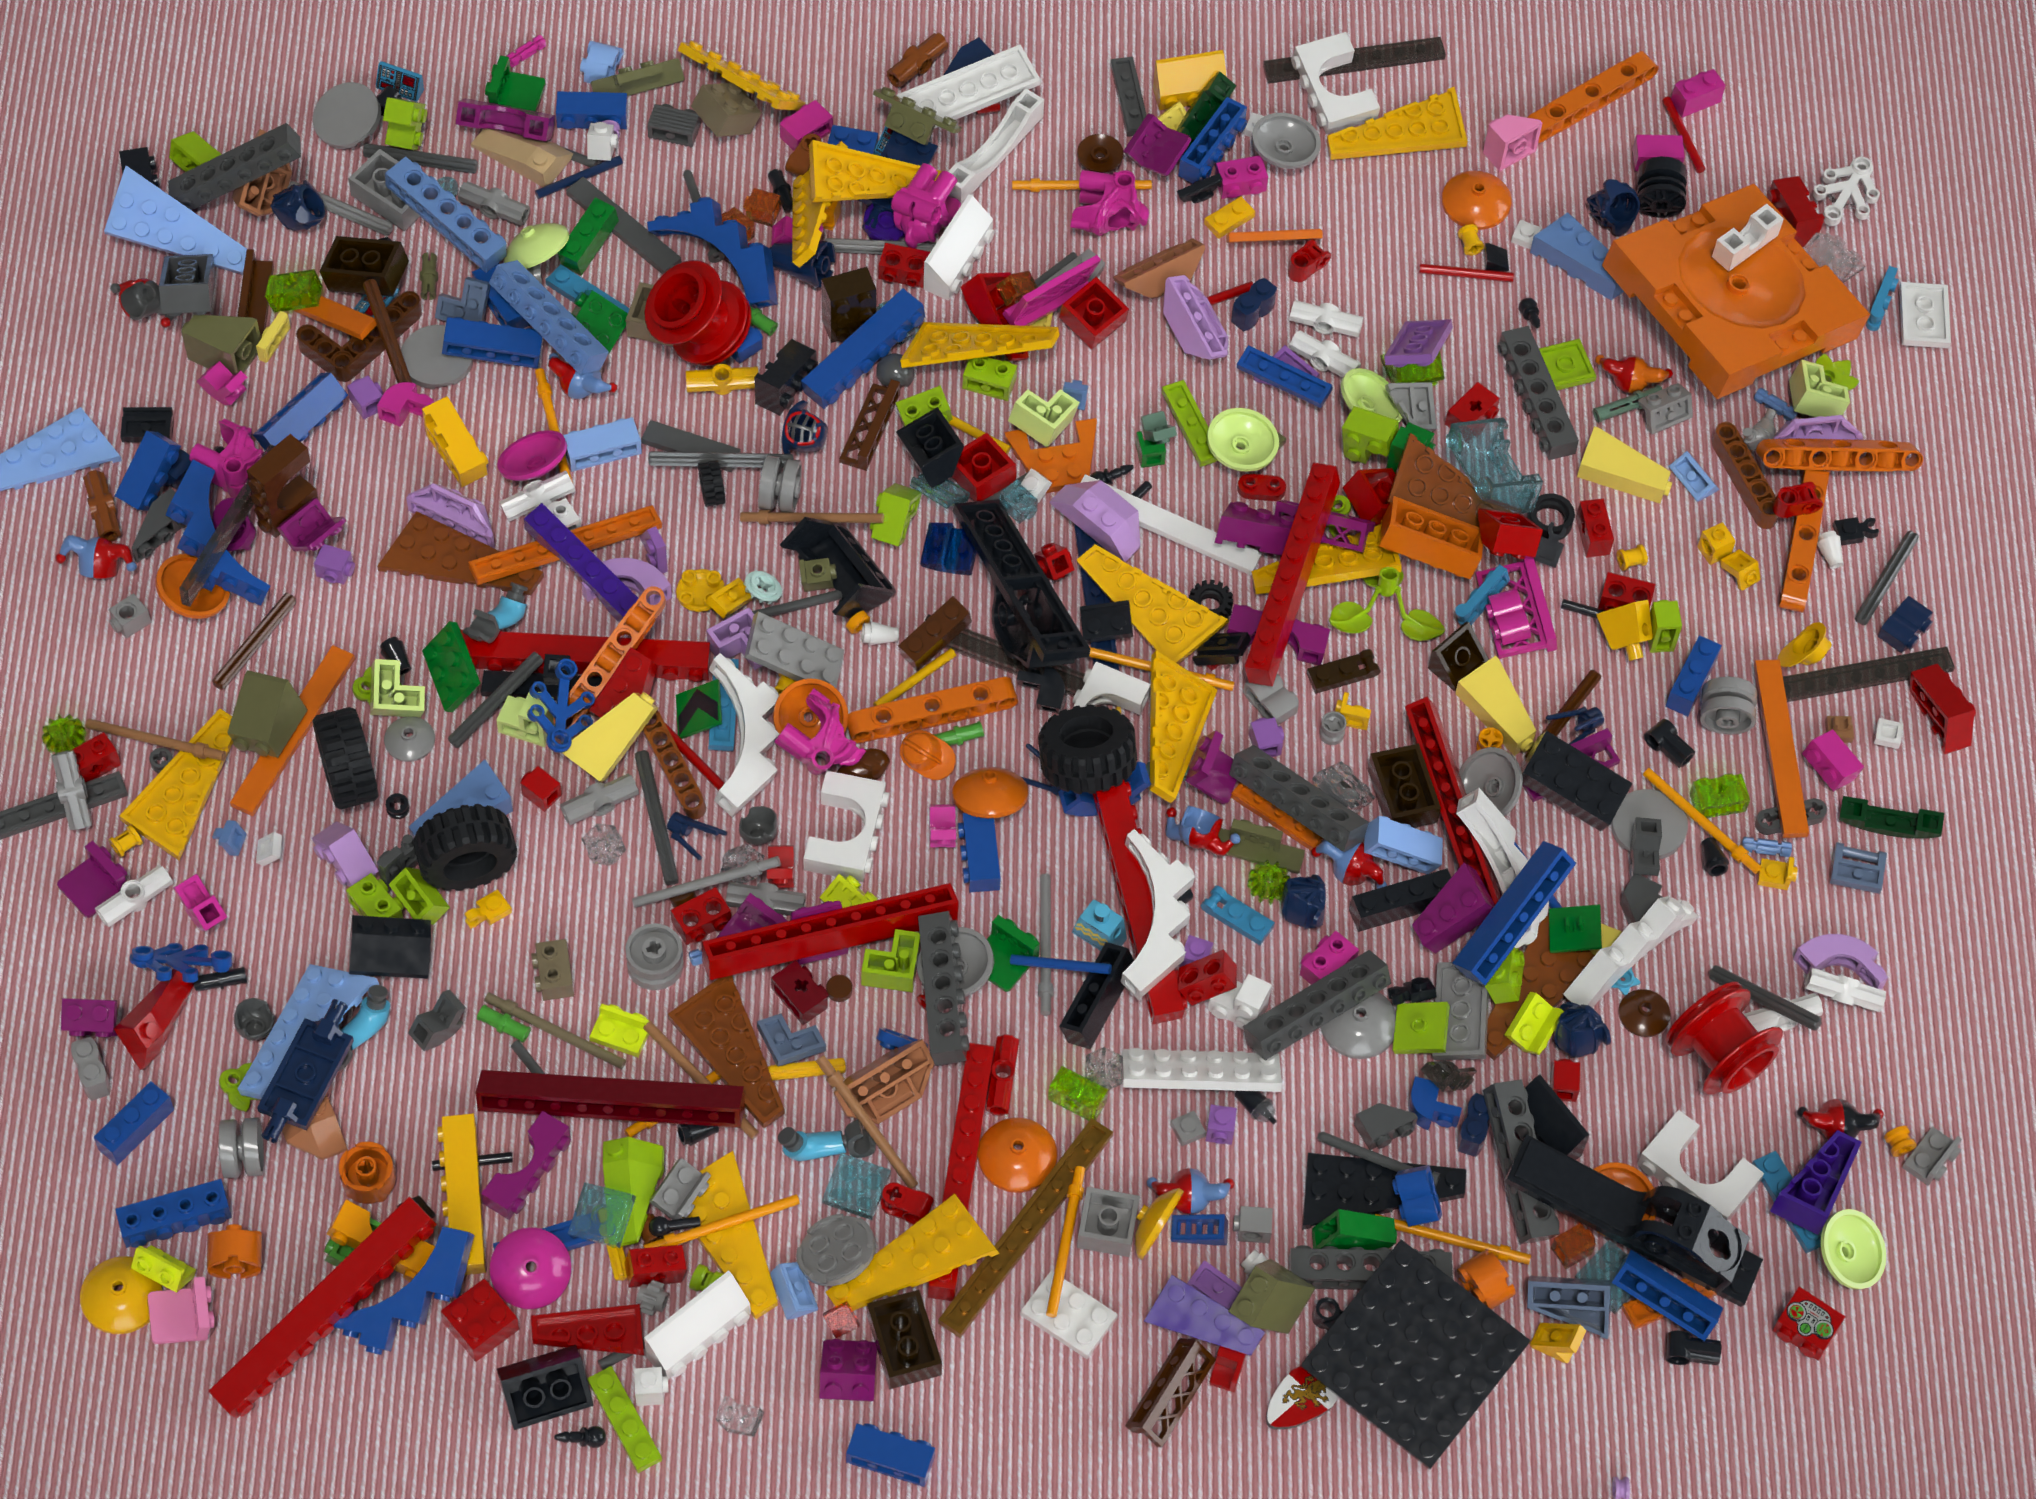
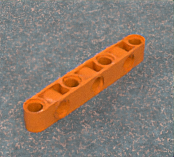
M1640 51L1530 114L1527 118L1538 119L1542 122L1538 143L1544 142L1557 133L1564 131L1649 81L1656 75L1659 67L1644 51Z
M1787 438L1764 439L1756 448L1758 457L1770 468L1889 472L1914 471L1923 463L1922 454L1910 442ZM1774 450L1772 455L1766 457L1768 452ZM1820 451V454L1813 458V455ZM1867 452L1863 458L1859 459L1861 454ZM1913 453L1909 459H1906L1909 454Z
M1804 470L1801 484L1813 482L1816 486V495L1818 499L1822 500L1823 506L1814 513L1794 517L1779 608L1804 612L1826 497L1829 471Z
M656 586L648 587L636 603L631 606L568 693L567 706L576 701L586 691L591 692L596 701L630 647L635 650L637 649L666 605L664 593L660 588ZM650 595H659L661 597L660 602L656 605H650L647 602ZM622 635H629L631 637V642L626 646L618 643V639ZM594 675L602 677L601 684L596 687L589 685V679ZM583 697L584 702L590 703L588 698ZM583 708L571 716L573 721L570 726L575 724L581 715H589L591 712L589 711L590 708Z
M1000 677L856 710L848 714L847 728L851 740L856 743H864L1007 710L1018 704V698L1011 678ZM981 697L984 700H977L976 698ZM933 708L936 709V711H928V709ZM880 720H887L888 722L882 723V722H879V721H880Z

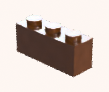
M952 596L898 645L900 654L916 671H919L972 622L970 612Z

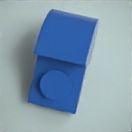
M1415 1076L1408 1110L1417 1115L1416 1124L1428 1131L1431 1121L1436 1122L1442 1127L1457 1128L1462 1108L1437 1101L1440 1082Z

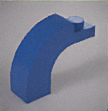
M1139 761L1135 770L1125 781H1128L1131 787V796L1129 797L1131 805L1141 799L1140 793L1151 785L1146 765ZM1062 789L1058 791L1065 814L1074 816L1098 815L1092 794L1088 792L1076 794L1071 790L1066 792Z

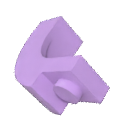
M614 558L603 561L629 589L634 590L640 595L648 587L656 586L663 591L666 601L672 598L671 584L653 565L634 558ZM582 581V593L586 601L589 602L597 598L594 592ZM657 594L650 595L647 602L650 605H656L660 602L661 597Z
M1826 934L1815 937L1798 947L1793 958L1806 974H1808L1810 968L1822 970L1829 966H1843L1854 971L1866 985L1878 989H1883L1888 979L1884 969L1874 962L1878 952L1864 941L1848 935Z

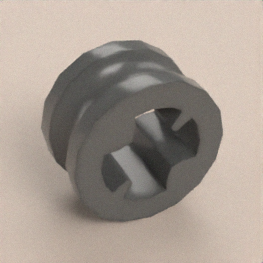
M157 748L149 756L151 767L157 773H160L173 759L171 752L166 748ZM162 757L166 758V761H162L161 764L157 763V760H161Z

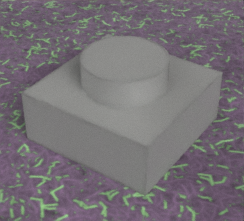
M1195 1111L1177 1117L1170 1122L1181 1146L1206 1136V1131Z

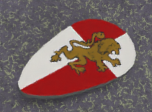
M1299 1366L1283 1379L1273 1394L1266 1412V1423L1272 1429H1289L1306 1424L1329 1411L1336 1403L1337 1396Z

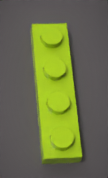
M1181 380L1163 386L1161 393L1199 466L1202 467L1217 462L1218 460L1211 453L1207 443L1209 427L1185 381Z
M612 1366L588 1377L587 1382L637 1473L661 1462L662 1456Z

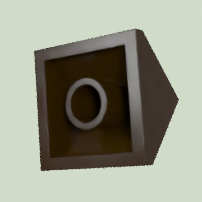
M1466 621L1433 649L1428 669L1453 691H1456L1458 681L1489 660L1469 622Z

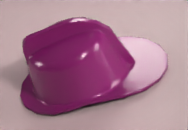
M236 498L222 500L213 511L212 522L227 551L252 549L251 544L256 536V528L249 519L244 505Z

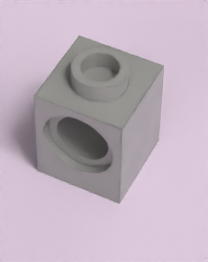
M134 593L109 609L111 616L109 620L110 625L116 633L121 632L126 639L151 623L148 609Z
M1241 1206L1239 1215H1234L1233 1231L1238 1232V1241L1270 1243L1273 1208Z

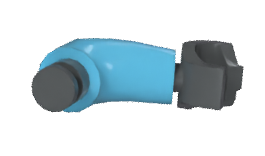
M511 582V591L508 590L506 597L501 596L499 604L493 610L487 613L477 609L474 610L473 614L476 615V618L470 627H466L462 633L476 641L492 643L498 636L499 630L516 624L524 617L527 604L523 603L525 599L523 592L527 591L528 587Z
M380 985L371 986L368 990V997L363 999L361 1008L356 1016L341 1029L343 1033L353 1036L354 1042L338 1071H341L348 1065L353 1055L352 1050L370 1039L387 1022L390 1013V1003L386 999L388 991L385 987Z
M858 1119L846 1126L844 1135L841 1130L804 1133L802 1131L796 1132L791 1127L784 1128L778 1135V1141L783 1145L784 1154L796 1161H807L846 1153V1148H848L851 1156L863 1158L873 1154L876 1149V1143L866 1129H862V1124Z

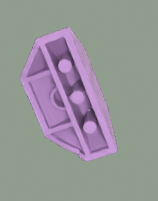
M1185 275L1168 277L1165 282L1163 314L1184 353L1208 360L1226 357L1228 355V336L1207 297L1195 285L1191 284Z
M1842 415L1786 421L1773 439L1863 440V435ZM1774 450L1768 452L1766 457L1772 455ZM1820 451L1816 452L1813 456L1819 455Z
M1102 480L1065 485L1050 500L1052 506L1108 552L1119 557L1125 563L1140 548L1138 510Z
M434 483L407 495L408 511L414 514L417 511L495 548L494 536L486 508L477 499H469L455 489H448Z

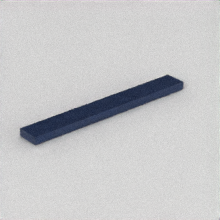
M1073 523L1078 558L1095 544L1102 548L1098 542ZM1079 565L1084 605L1110 603V599ZM1115 639L1090 643V647L1117 653ZM1092 658L1093 666L1095 662L1120 671L1119 664Z

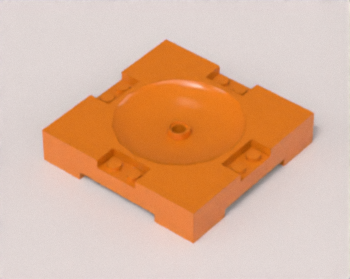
M1755 184L1704 203L1699 211L1675 221L1669 222L1665 219L1613 240L1602 264L1604 269L1628 297L1633 298L1637 296L1691 359L1688 364L1689 368L1716 399L1752 385L1755 378L1819 350L1823 354L1857 339L1870 316V313L1827 265L1819 267L1794 239L1797 231ZM1768 204L1784 218L1779 235L1728 272L1712 257L1717 239L1732 228L1740 232L1747 225L1750 215Z

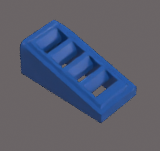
M1225 1214L1172 1215L1171 1241L1225 1246L1228 1241V1219ZM1181 1223H1186L1185 1234H1181ZM1192 1224H1197L1196 1234H1192ZM1203 1225H1208L1207 1234H1203ZM1214 1226H1219L1218 1234H1214Z

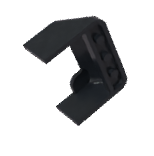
M804 517L780 544L784 549L797 551L799 560L810 561L829 558L830 563L835 564L837 579H833V585L836 590L841 591L842 598L838 602L839 605L832 611L834 615L851 618L862 610L867 613L889 600L896 592L894 586L852 533L839 523Z

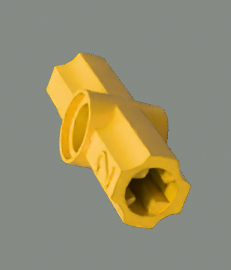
M717 364L713 369L686 371L687 392L714 391L719 395H726L735 389L755 388L754 377L758 373V366L731 368L727 364Z

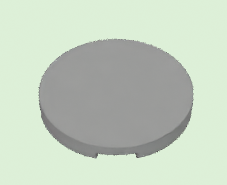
M347 82L336 85L329 89L315 106L313 112L315 132L321 140L333 148L349 149L356 147L358 143L372 135L377 129L381 118V106L376 95L363 84Z
M430 325L416 330L405 340L401 348L412 382L421 387L435 389V387L455 385L462 381L472 368L473 359L442 354L446 325Z
M1641 789L1627 794L1611 822V829L1615 840L1621 848L1631 852L1635 818L1661 819L1662 839L1659 859L1674 854L1684 842L1688 831L1686 813L1661 791L1653 789Z
M835 1214L821 1219L807 1230L808 1234L803 1239L800 1247L797 1248L796 1255L797 1263L808 1280L821 1286H836L853 1280L868 1267L875 1254L876 1239L870 1226L862 1218Z

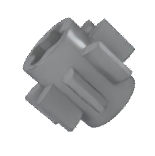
M652 1280L648 1285H641L636 1298V1303L641 1304L640 1312L653 1316L654 1312H662L664 1310L669 1293L664 1291L663 1283Z

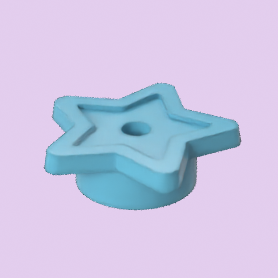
M1631 967L1611 988H1618L1626 996L1630 987L1639 985L1640 980L1634 977Z

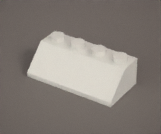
M968 194L924 261V290L948 301L953 293H958L964 276H969L974 261L981 258L985 244L987 242L990 243L995 234L993 218L974 196Z
M729 1270L644 1337L646 1358L654 1367H662V1375L668 1376V1380L672 1376L678 1377L687 1368V1364L694 1359H701L707 1353V1348L715 1342L717 1344L722 1342L732 1328L736 1325L738 1327L742 1326L749 1319L751 1314L750 1302Z

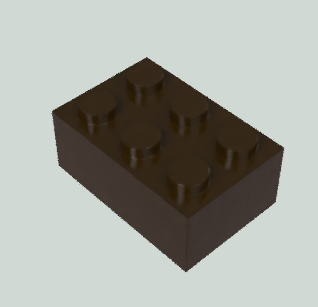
M336 236L319 272L329 291L366 294L363 282L374 279L377 281L382 296L393 297L409 260L402 243L399 241Z
M867 267L821 279L823 325L831 343L845 341L876 313L875 284Z
M1419 743L1371 753L1367 769L1383 816L1401 824H1409L1413 828L1438 823L1441 807Z
M919 1290L867 1303L868 1322L889 1390L942 1375V1361Z

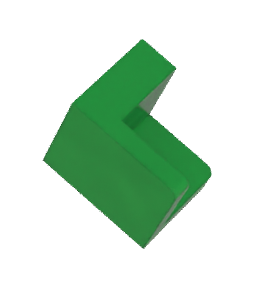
M1142 431L1136 432L1135 446L1141 468L1165 465V444H1156V442L1144 440Z

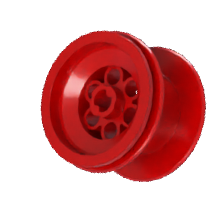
M697 260L684 261L668 269L652 287L644 311L645 323L650 334L657 341L673 345L675 352L683 360L699 366H711L721 363L734 354L744 342L752 318L749 301L741 289L731 282L720 280L718 273L712 266Z
M1738 982L1726 983L1704 995L1676 1020L1666 1035V1043L1671 1047L1673 1055L1684 1056L1696 1051L1711 1069L1703 1084V1092L1706 1094L1720 1092L1729 1094L1739 1090L1767 1069L1779 1052L1778 1045L1782 1039L1783 1030L1780 1027H1771L1760 1032L1755 1029L1742 1013L1750 1001L1751 993L1748 989H1743L1742 985Z

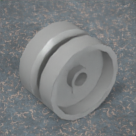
M766 456L759 487V509L771 511L776 506L778 499V506L781 512H795L801 489L802 462L800 460L788 459L782 471L780 457Z
M1730 676L1714 678L1703 685L1700 721L1705 728L1715 733L1731 735L1747 732L1754 727L1756 723L1755 706L1757 703V689L1755 685L1742 678Z
M658 923L645 924L635 929L628 937L625 946L628 974L632 981L641 988L652 991L663 990L673 985L681 977L684 968L682 942L678 934L670 927Z
M259 1117L245 1118L242 1122L241 1134L235 1119L220 1120L218 1147L224 1178H238L242 1171V1160L245 1173L249 1177L263 1176L264 1143L261 1136L262 1126Z

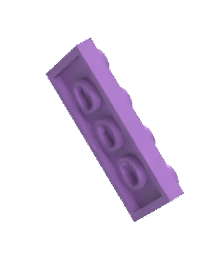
M1452 319L1405 321L1384 356L1385 365L1404 367L1407 364L1427 366L1433 363L1453 329Z

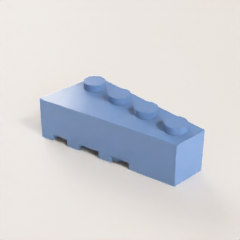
M1568 212L1534 235L1530 250L1531 254L1536 257L1538 255L1547 259L1548 264L1556 267V265L1567 271V275L1574 279L1579 278L1586 282V286L1611 301L1624 292L1602 266L1609 250Z
M483 760L409 826L410 835L414 839L417 830L423 826L427 819L431 820L435 814L439 812L444 813L450 808H460L461 805L474 806V804H481L483 807L489 805L507 815L513 812L511 796L487 761Z

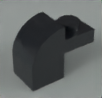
M1046 666L1043 675H1040V671L1026 668V671L1019 670L1017 682L1020 686L1039 689L1036 702L1039 710L1057 714L1064 710L1067 698L1066 687L1062 677L1055 669Z

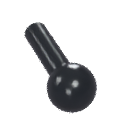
M657 1216L650 1221L649 1231L653 1236L662 1238L669 1231L699 1227L700 1218L698 1216L667 1220L665 1217Z

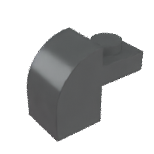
M1635 818L1630 852V864H1632L1633 874L1659 875V849L1662 839L1661 819Z
M450 989L443 991L433 1010L417 1015L408 1034L423 1051L435 1048L452 1037L463 1024L460 1017L466 1007Z

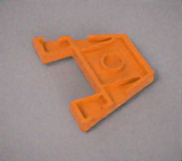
M1097 419L1075 421L1078 443L1031 450L1027 433L1022 430L1004 432V440L1013 449L1015 457L1024 465L1026 473L1032 468L1052 482L1046 493L1057 492L1065 485L1080 483L1085 474L1090 476Z

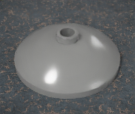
M1290 113L1266 115L1255 124L1252 132V144L1258 155L1268 163L1280 168L1296 169L1309 165L1317 158L1321 147L1320 136L1313 125L1307 120Z
M1496 747L1483 748L1473 753L1460 768L1459 774L1466 794L1480 788L1503 816H1506L1514 808L1521 794L1523 777L1520 765L1512 754Z
M958 927L959 935L955 936V942L960 945L961 958H957V963L963 969V981H959L960 989L963 988L966 997L979 990L989 979L994 966V954L989 942L982 934L970 928ZM940 940L936 944H940L945 940ZM920 951L917 960V972L924 986L922 955ZM947 962L941 963L938 967L946 965ZM949 985L943 986L940 990L948 988Z
M1377 992L1321 1026L1320 1029L1325 1041L1336 1052L1354 1059L1372 1058L1383 1053L1393 1043L1396 1011L1391 1002L1384 995ZM1362 1012L1365 1016L1359 1017L1356 1013Z

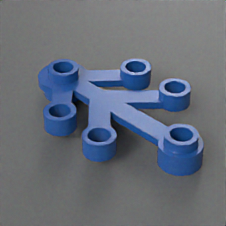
M562 659L555 667V674L559 679L557 703L547 692L546 685L543 682L536 681L529 689L530 695L533 698L540 699L554 716L555 726L544 715L543 707L538 704L530 707L527 716L531 721L539 723L547 733L546 743L548 747L557 753L567 751L572 743L571 738L593 724L592 718L584 714L577 719L575 724L565 729L568 718L583 708H590L595 702L594 695L586 691L576 701L567 706L569 682L577 673V666L570 659ZM561 669L566 670L568 675L564 674ZM534 687L540 688L541 693L536 692ZM583 697L588 698L590 703L584 702ZM532 710L538 711L539 716H535ZM581 720L586 721L588 726L582 725ZM555 738L560 739L562 744L557 743Z
M171 943L156 950L149 946L135 947L132 949L130 962L138 968L149 967L156 972V979L159 981L172 979V968L182 973V980L184 982L192 983L198 981V969L188 965L212 966L216 972H227L232 966V953L219 950L211 953V958H208V946L195 945L193 948L182 951L181 944ZM160 963H166L169 966H163Z

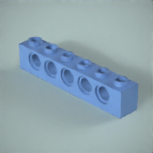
M404 157L385 173L386 187L485 273L507 256L505 239L500 234H495L490 230L484 220L476 218L469 207L461 205L450 191H445L439 186L434 177H429L424 173L418 163Z
M518 260L498 264L489 284L580 375L600 370L609 351Z

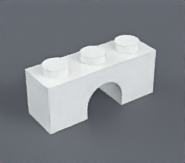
M1768 204L1764 205L1750 215L1747 225L1740 232L1732 228L1717 239L1712 257L1729 272L1779 235L1784 218Z

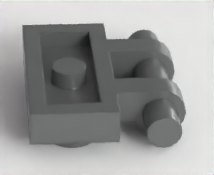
M405 835L402 838L401 848L395 846L390 851H385L377 861L380 878L387 885L388 892L392 890L388 884L405 867L414 868L418 864L413 845L414 839L411 835Z

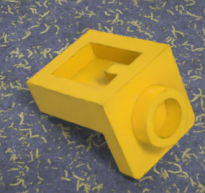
M1741 549L1720 560L1721 568L1737 578L1740 590L1743 591L1760 581L1758 561Z
M1344 692L1343 700L1337 699L1335 711L1344 715L1347 727L1367 731L1371 710L1365 709L1360 705H1347L1349 693Z
M1789 857L1787 863L1761 858L1760 865L1762 869L1758 873L1757 885L1788 890L1791 881L1795 882L1798 867L1794 866L1795 858Z

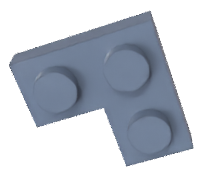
M471 277L465 278L462 299L441 293L438 296L435 318L446 321L447 317H460L464 320L484 321L490 290L489 282Z
M781 1013L757 1021V1029L777 1066H783L826 1051V1044L816 1025L791 1033Z

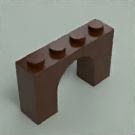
M289 434L246 470L249 479L248 485L252 492L251 498L255 505L254 511L258 518L257 525L264 533L269 532L275 538L280 535L276 527L312 498L318 499L316 488L300 475H297L284 486L290 478L310 462L308 448L292 434Z

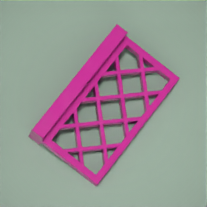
M1095 255L1022 296L1017 304L1006 309L1003 312V316L1010 325L1030 326L1060 309L1065 301L1089 283L1088 279L1101 259L1098 255Z
M1526 556L1521 562L1504 565L1503 567L1507 569L1508 574L1517 570L1521 572L1522 576L1518 582L1510 580L1508 585L1527 594V598L1522 604L1523 609L1533 615V619L1529 623L1532 633L1539 636L1540 642L1530 644L1521 640L1516 642L1513 648L1502 650L1500 639H1495L1492 625H1495L1493 618L1488 619L1498 658L1501 659L1545 648L1547 652L1557 650L1556 635L1534 557ZM1497 567L1475 572L1479 587L1483 584V578H1486L1487 574Z

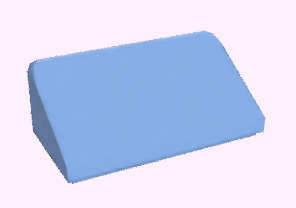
M1688 451L1668 466L1697 502L1719 490L1718 486Z
M797 1262L778 1264L771 1271L770 1276L787 1320L795 1319L818 1310L808 1279L802 1273Z

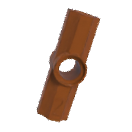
M939 32L937 34L934 33L919 46H910L905 51L903 58L887 71L890 83L896 88L902 87L915 75L925 74L930 69L933 61L948 49L945 37Z
M97 470L89 471L83 479L88 494V505L92 519H95L98 536L106 538L111 542L115 541L121 536L115 515L117 514L112 494L109 493L104 472Z

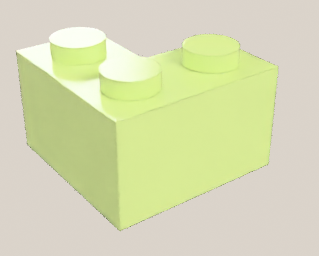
M1801 359L1789 379L1794 411L1813 417L1843 415L1850 404L1848 387L1826 381L1823 365Z
M1027 389L1015 402L1008 421L1048 447L1072 422L1080 402L1061 389L1048 402Z
M374 659L371 666L370 715L421 718L424 712L425 686L400 685V660Z
M528 693L526 699L508 695L497 717V728L499 733L546 747L547 733L538 722H533L528 718L527 712L532 705L538 704L543 707L544 715L555 726L554 716L540 699L533 698L530 693ZM532 710L535 716H539L538 711Z

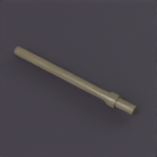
M490 992L487 993L484 999L485 1002L501 1009V1013H507L511 1017L515 1016L619 1069H623L626 1064L625 1059L518 1007V1003L510 999L504 1000Z

